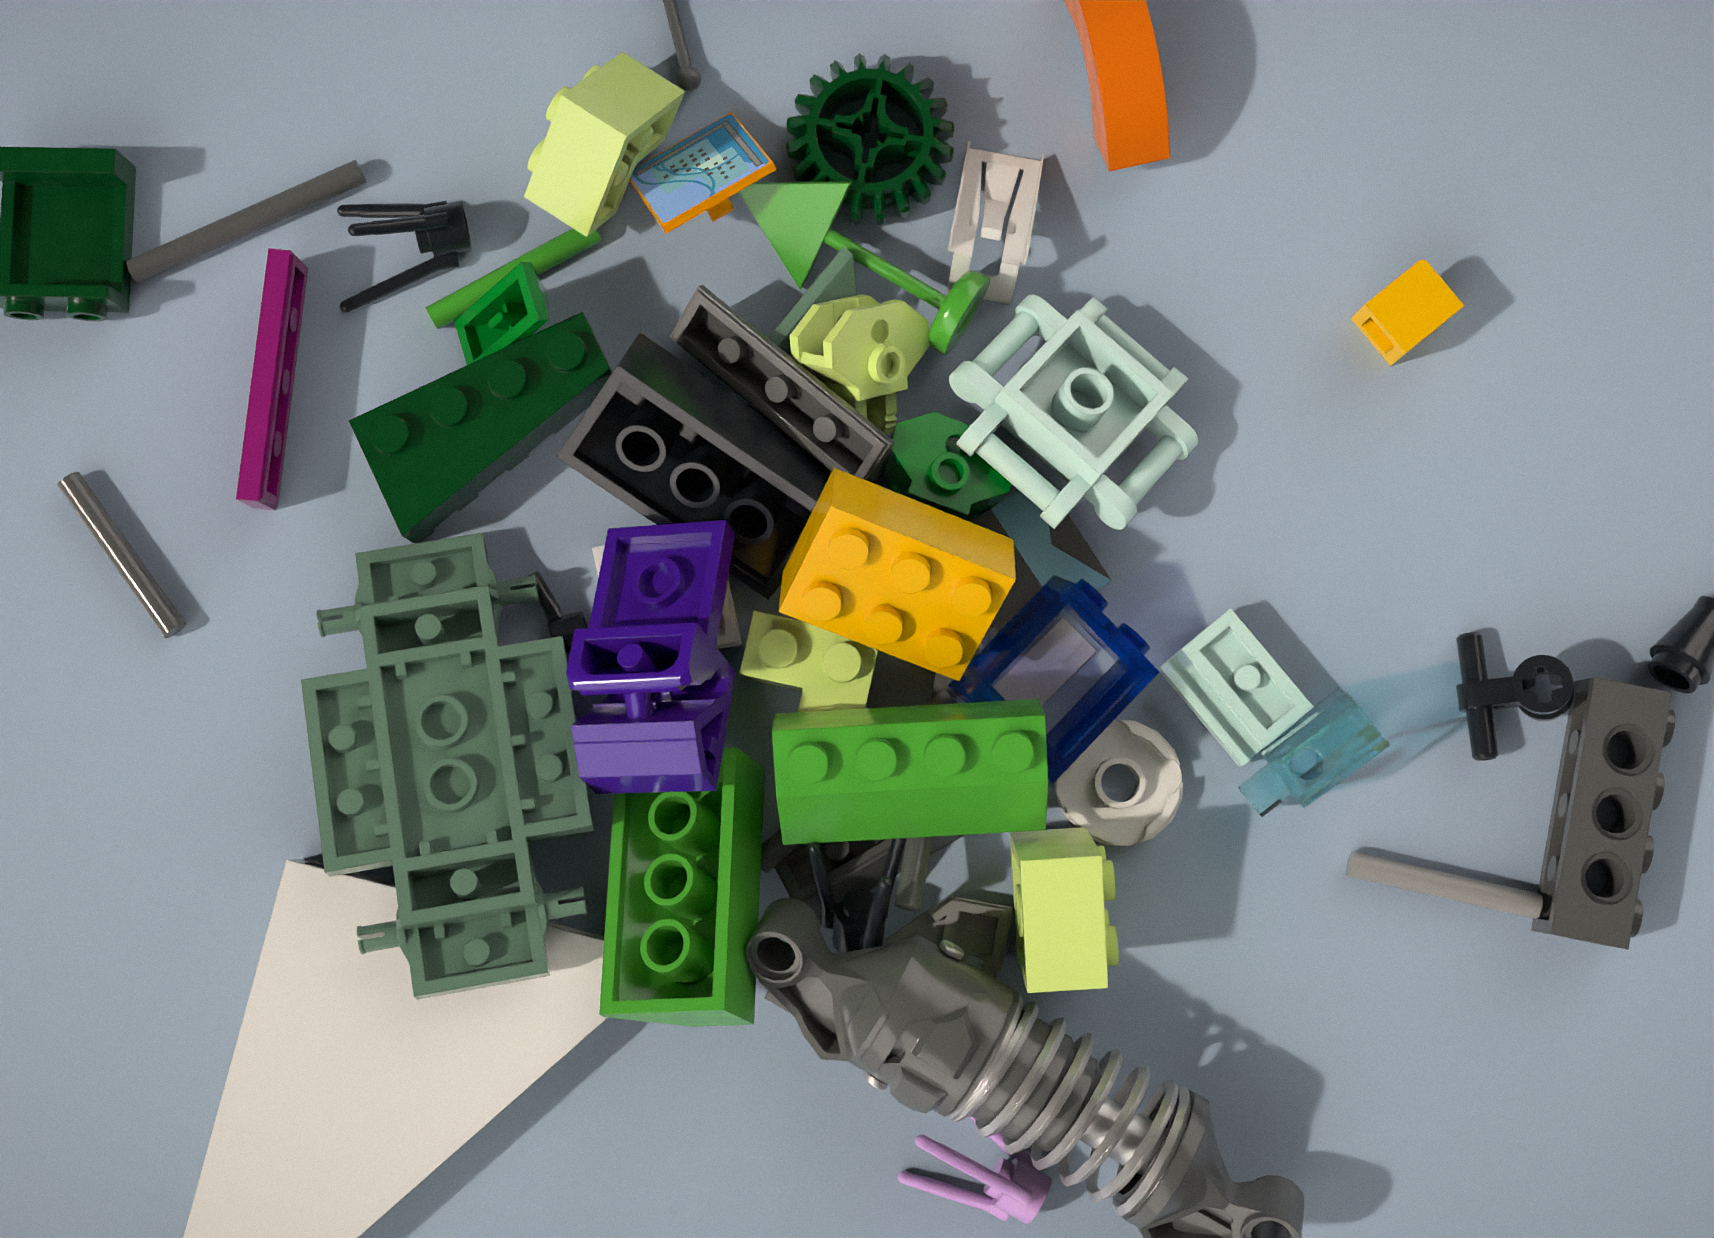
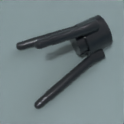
M445 200L428 204L340 205L337 208V213L341 217L398 218L351 224L348 227V232L351 236L415 232L420 253L433 252L434 255L433 258L342 301L340 309L343 312H350L439 270L460 267L457 253L472 251L462 201L450 204Z
M906 838L892 839L884 870L878 881L875 893L866 890H854L847 893L839 903L834 901L820 844L813 842L808 846L811 868L821 905L820 925L824 928L833 929L832 942L834 948L839 953L883 946L890 897L903 856Z

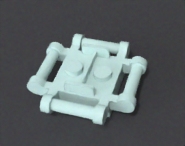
M1028 295L1014 309V319L972 362H962L949 375L950 386L961 399L969 403H977L984 409L983 413L969 426L956 444L970 457L977 453L1043 511L1039 517L1053 529L1061 523L1083 497L1094 505L1096 514L1106 525L1117 530L1124 529L1136 516V505L1176 460L1187 458L1199 442L1195 430L1167 406L1169 401L1188 381V378L1175 366L1171 371L1168 370L1105 315L1108 309L1094 297L1080 311L1077 309L1067 320L1041 297ZM1031 336H1041L1046 343L1004 387L993 378ZM1002 425L1068 484L1060 492L994 435L993 432ZM1147 428L1156 436L1157 444L1125 480L1117 486L1104 473L1138 435Z

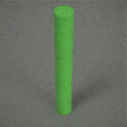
M572 228L425 308L436 328L440 329L455 321L520 262H532L537 274L540 275L601 242L602 239L597 229L586 237Z

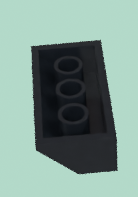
M641 332L556 455L558 459L656 525L726 520L735 532L729 574L767 600L771 598L782 584L783 570L832 472L772 422Z

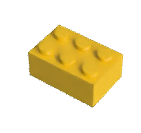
M833 468L783 570L778 612L960 681L1016 580L1014 541L1009 537Z

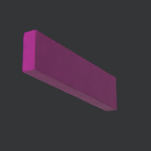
M268 248L236 500L252 508L275 510L279 503L308 268L291 250Z

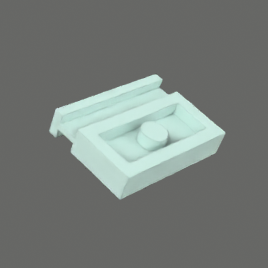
M1231 608L1157 668L1238 767L1244 766L1255 754L1268 746L1314 707Z

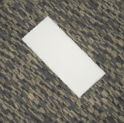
M1062 618L985 695L991 701L1039 699L1042 706L1096 650Z

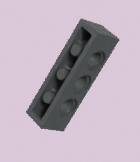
M1593 677L1574 681L1573 685L1574 698L1569 708L1538 893L1543 896V906L1540 916L1537 919H1533L1531 931L1629 950L1630 938L1638 934L1643 918V905L1641 900L1637 899L1641 874L1648 871L1653 858L1654 842L1653 838L1648 836L1652 810H1656L1659 807L1664 793L1665 781L1663 774L1659 772L1662 748L1670 743L1674 733L1675 713L1672 709H1669L1672 692ZM1615 734L1619 735L1628 747V758L1620 768L1611 762L1607 753L1608 743ZM1605 797L1615 804L1618 812L1617 821L1609 831L1604 830L1600 826L1596 816L1598 804ZM1597 860L1606 870L1607 882L1603 890L1594 895L1587 887L1585 875L1591 863Z

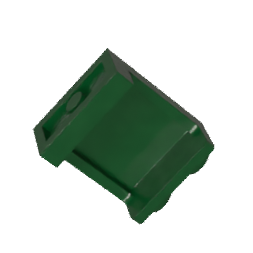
M0 147V181H2L0 308L4 309V315L20 320L44 319V311H65L69 318L96 322L106 320L107 312L129 313L131 274L126 260L132 258L136 167L117 149Z

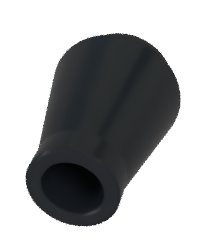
M1708 596L1699 597L1693 608L1650 648L1652 659L1648 664V670L1664 686L1677 692L1689 694L1693 693L1698 685H1704L1709 682L1714 669V598Z

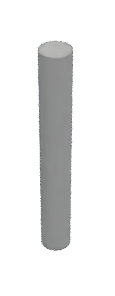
M1353 851L1347 863V877L1537 919L1540 916L1543 906V896L1539 893Z

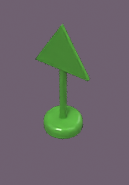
M852 181L755 182L739 191L740 196L800 290L804 287L824 243L837 251L844 247L853 254V260L938 309L931 324L928 339L930 346L944 356L952 351L966 331L989 287L990 278L977 271H968L956 281L946 296L831 229Z

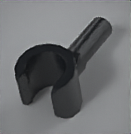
M534 572L529 576L535 574L539 603L545 611L544 615L548 620L551 637L563 636L566 652H570L575 629L588 628L582 611L563 616L561 607L540 572Z

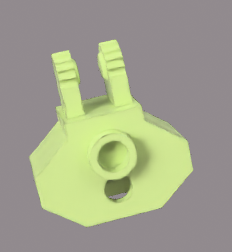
M860 294L813 304L790 334L791 357L886 435H891L897 420L895 417V413H897L896 392L908 389L907 376L930 346L928 339L929 323L927 319L902 300H890L880 304L871 296Z

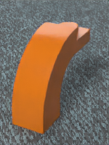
M1064 0L1080 39L1090 88L1094 139L1108 171L1169 159L1170 142L1165 88L1157 43L1146 0Z

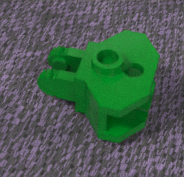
M932 412L899 422L894 427L890 438L895 441V444L885 467L883 477L892 491L965 519L966 517L988 511L996 506L1009 493L1012 484L977 453L970 457L956 444L957 442L949 439L953 437L960 439L970 426L966 423L937 412Z

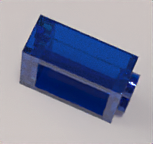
M1053 575L968 664L960 681L953 679L948 685L965 703L1006 701L991 684L1046 626L1065 609L1106 651L1115 663L1046 734L1048 782L1051 784L1056 782L1159 674L1156 667L1144 656L1150 650L1147 642L1127 624L1122 622L1118 627L1115 626L1103 613L1104 609L1109 605L1108 602L1092 585L1082 578L1075 584L1056 575Z

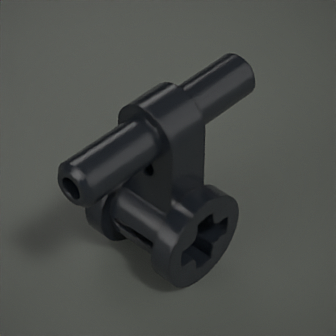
M1477 632L1460 634L1456 638L1462 684L1456 685L1459 712H1465L1467 716L1471 753L1474 760H1493L1499 755L1492 710L1519 707L1526 716L1537 721L1555 720L1569 710L1574 698L1573 677L1569 668L1558 658L1549 655L1532 656L1524 660L1517 667L1512 677L1488 679L1482 635ZM1541 674L1548 675L1552 685H1562V688L1552 690V701L1546 703L1538 702L1536 693L1525 692V689L1535 686V676Z

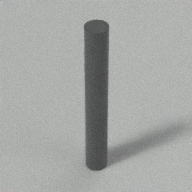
M73 472L61 479L57 484L58 488L163 637L169 638L180 632L186 626L185 621L80 472Z

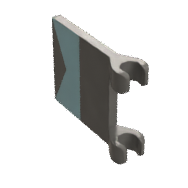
M1021 491L1016 492L970 521L1013 539L1016 580L992 621L991 629L987 630L966 668L968 672L982 666L1112 581L1069 515L1053 529L1039 517L1043 511Z

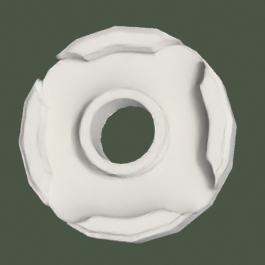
M1107 720L1085 728L1066 745L1056 767L1055 794L1063 816L1074 828L1087 827L1093 840L1102 845L1131 846L1154 838L1172 822L1183 796L1182 772L1175 750L1158 731L1137 721ZM1114 764L1128 767L1136 778V789L1133 795L1122 802L1113 801L1108 798L1101 785L1104 772Z

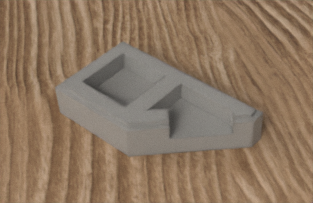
M948 895L889 936L885 941V946L917 934L939 946L942 940H947L960 947L964 954L976 956L988 963L993 970L1002 971L1013 907Z

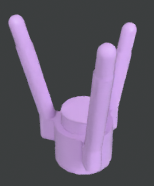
M969 1116V1118H970V1119L973 1121V1123L975 1124V1119H974L973 1117ZM999 1132L989 1136V1138L1011 1157L1012 1161L1009 1162L1004 1158H1000L992 1170L925 1135H919L916 1138V1145L919 1148L985 1183L984 1193L989 1196L907 1171H901L898 1174V1180L902 1184L987 1211L1004 1222L1011 1215L1025 1224H1029L1038 1214L1048 1195L1052 1182L1049 1176L1036 1170L1032 1163L1031 1153L1027 1150L1010 1155L1005 1150L1003 1135Z

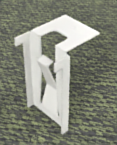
M968 141L948 251L954 252L947 293H949L953 285L964 273L971 271L970 263L980 211L982 163H986L984 218L980 237L998 241L1001 240L1004 218L1011 201L1019 170H1024L1008 221L999 274L996 276L985 275L990 278V284L983 300L1011 305L1019 265H1026L1045 154H1042L1041 161L972 149L970 148L971 141Z

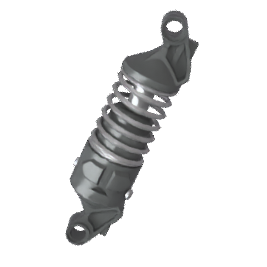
M780 898L773 901L765 909L745 950L747 964L759 982L768 990L764 999L795 1017L803 1036L820 1059L849 1061V1063L865 1071L863 1077L873 1087L885 1090L889 1085L891 1095L899 1103L911 1110L925 1114L933 1110L944 1117L948 1115L949 1119L953 1122L964 1120L969 1116L973 1117L978 1135L983 1139L998 1132L1001 1133L1005 1150L1010 1155L1031 1146L1032 1163L1038 1171L1058 1164L1060 1180L1066 1187L1086 1180L1088 1196L1094 1203L1113 1197L1112 1204L1115 1213L1136 1226L1143 1238H1302L1305 1204L1304 1195L1299 1186L1290 1179L1277 1175H1266L1254 1181L1233 1182L1228 1175L1217 1147L1209 1100L1184 1086L1177 1087L1176 1081L1170 1080L1164 1082L1155 1091L1142 1114H1139L1136 1111L1145 1095L1151 1075L1146 1064L1135 1067L1127 1076L1115 1098H1111L1108 1094L1121 1068L1123 1059L1121 1051L1118 1048L1108 1051L1098 1064V1060L1091 1056L1095 1044L1091 1033L1081 1035L1073 1044L1072 1037L1065 1034L1067 1026L1063 1017L1053 1019L1048 1024L1037 1018L1039 1010L1035 1001L1026 1003L1022 1008L1023 1000L1021 993L1015 992L1013 988L997 980L996 972L985 961L976 956L964 954L960 947L950 941L942 940L939 946L918 934L886 946L832 953L820 931L817 915L805 902L795 898ZM1080 1140L1091 1146L1092 1151L1090 1158L1075 1173L1071 1174L1070 1162L1073 1149ZM1042 1150L1050 1152L1046 1157H1042ZM1107 1157H1110L1120 1163L1117 1175L1106 1187L1099 1190L1097 1188V1180L1100 1166Z

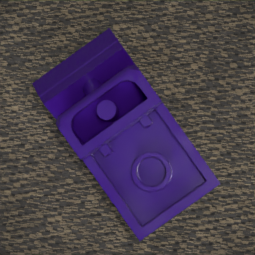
M726 520L608 528L589 628L575 629L566 671L570 689L579 690L582 695L608 694V697L599 704H593L594 708L571 725L579 778L596 794L717 791L736 672L717 649L735 532Z

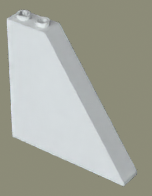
M306 859L286 860L183 1238H359L607 1019V1017L599 1015L604 935L549 922L545 943L550 976L417 1000L413 996L410 965L400 947L361 954L357 941L361 940L357 937V926H367L396 920L398 902L395 882L357 872L329 877L324 872V864Z

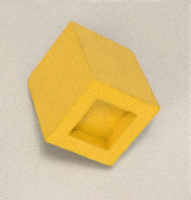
M1421 259L1365 303L1351 319L1388 364L1392 366L1465 305L1426 260Z

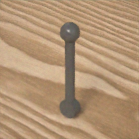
M663 0L680 67L677 83L682 89L693 91L700 85L701 75L697 69L692 67L676 1Z

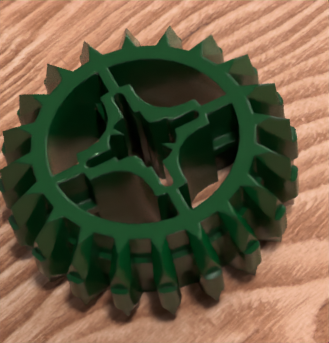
M859 53L854 58V71L847 73L844 66L835 60L830 65L832 82H828L823 77L814 74L809 80L810 89L814 96L798 94L794 101L795 108L801 115L787 119V132L796 137L786 143L787 157L800 160L792 168L793 177L797 182L812 180L811 182L852 181L838 213L844 204L849 205L850 222L855 225L859 224L862 220L863 209H874V220L878 225L885 224L886 207L893 205L896 213L901 218H905L910 215L908 196H911L918 203L925 205L931 199V192L926 183L942 185L945 181L946 171L939 164L951 162L954 148L944 142L953 137L954 123L946 119H940L947 112L948 103L945 98L929 99L934 88V82L930 77L921 79L914 85L911 84L914 66L910 62L904 64L898 73L895 74L890 72V57L884 54L878 60V69H866L865 56ZM867 98L864 107L859 112L848 116L835 115L834 120L828 119L843 105ZM887 101L899 106L912 118L919 130L920 136L908 134V127L894 124L886 114ZM874 117H877L876 133H878V140L876 139V148H870L868 161L864 163V147H862L861 139L864 140V132H870L872 120ZM818 143L832 145L833 152L846 155L853 161V180L841 175L829 165L822 155ZM906 159L914 160L905 171L896 177L873 183L876 172L882 166L890 163L904 165Z

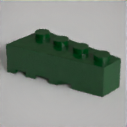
M582 311L348 421L401 536L414 544L421 543L435 532V527L458 510L460 512L479 496L478 493L506 470L511 471L528 457L527 453L552 433L556 434L589 408L612 374V370L592 327Z

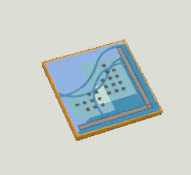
M730 112L636 166L629 182L667 234L707 211L712 222L734 211L729 197L777 169L769 156L734 114Z

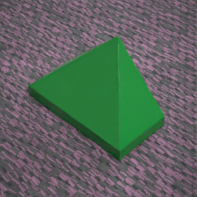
M520 262L454 321L467 365L531 336L549 321L548 294L532 262Z

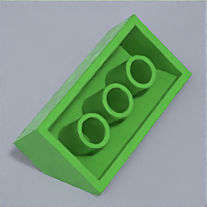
M1039 699L777 713L774 716L772 742L775 787L783 845L1046 830L1048 796L1046 721Z
M737 747L723 748L717 791L614 793L599 1015L607 1018L689 1027L754 1025L756 976L747 964L745 950L759 922L765 769Z

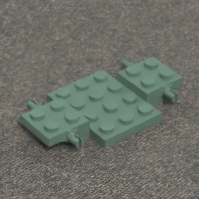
M483 533L355 553L359 580L355 605L317 610L316 615L319 621L317 624L321 637L359 630L363 637L367 669L301 679L324 872L331 877L393 866L398 902L396 920L367 926H357V937L361 939L357 940L360 953L366 954V952L400 947L410 965L413 996L417 1000L550 976L545 943L549 927L548 920L588 914L587 904L585 902L583 886L544 894L536 880L532 849L529 842L594 831L587 785L579 778L571 725L577 719L572 689L569 688L566 675L568 661L563 636L501 646L498 626L502 615V606L532 601L539 602L535 574L528 577L497 581L496 576L489 567L486 541Z

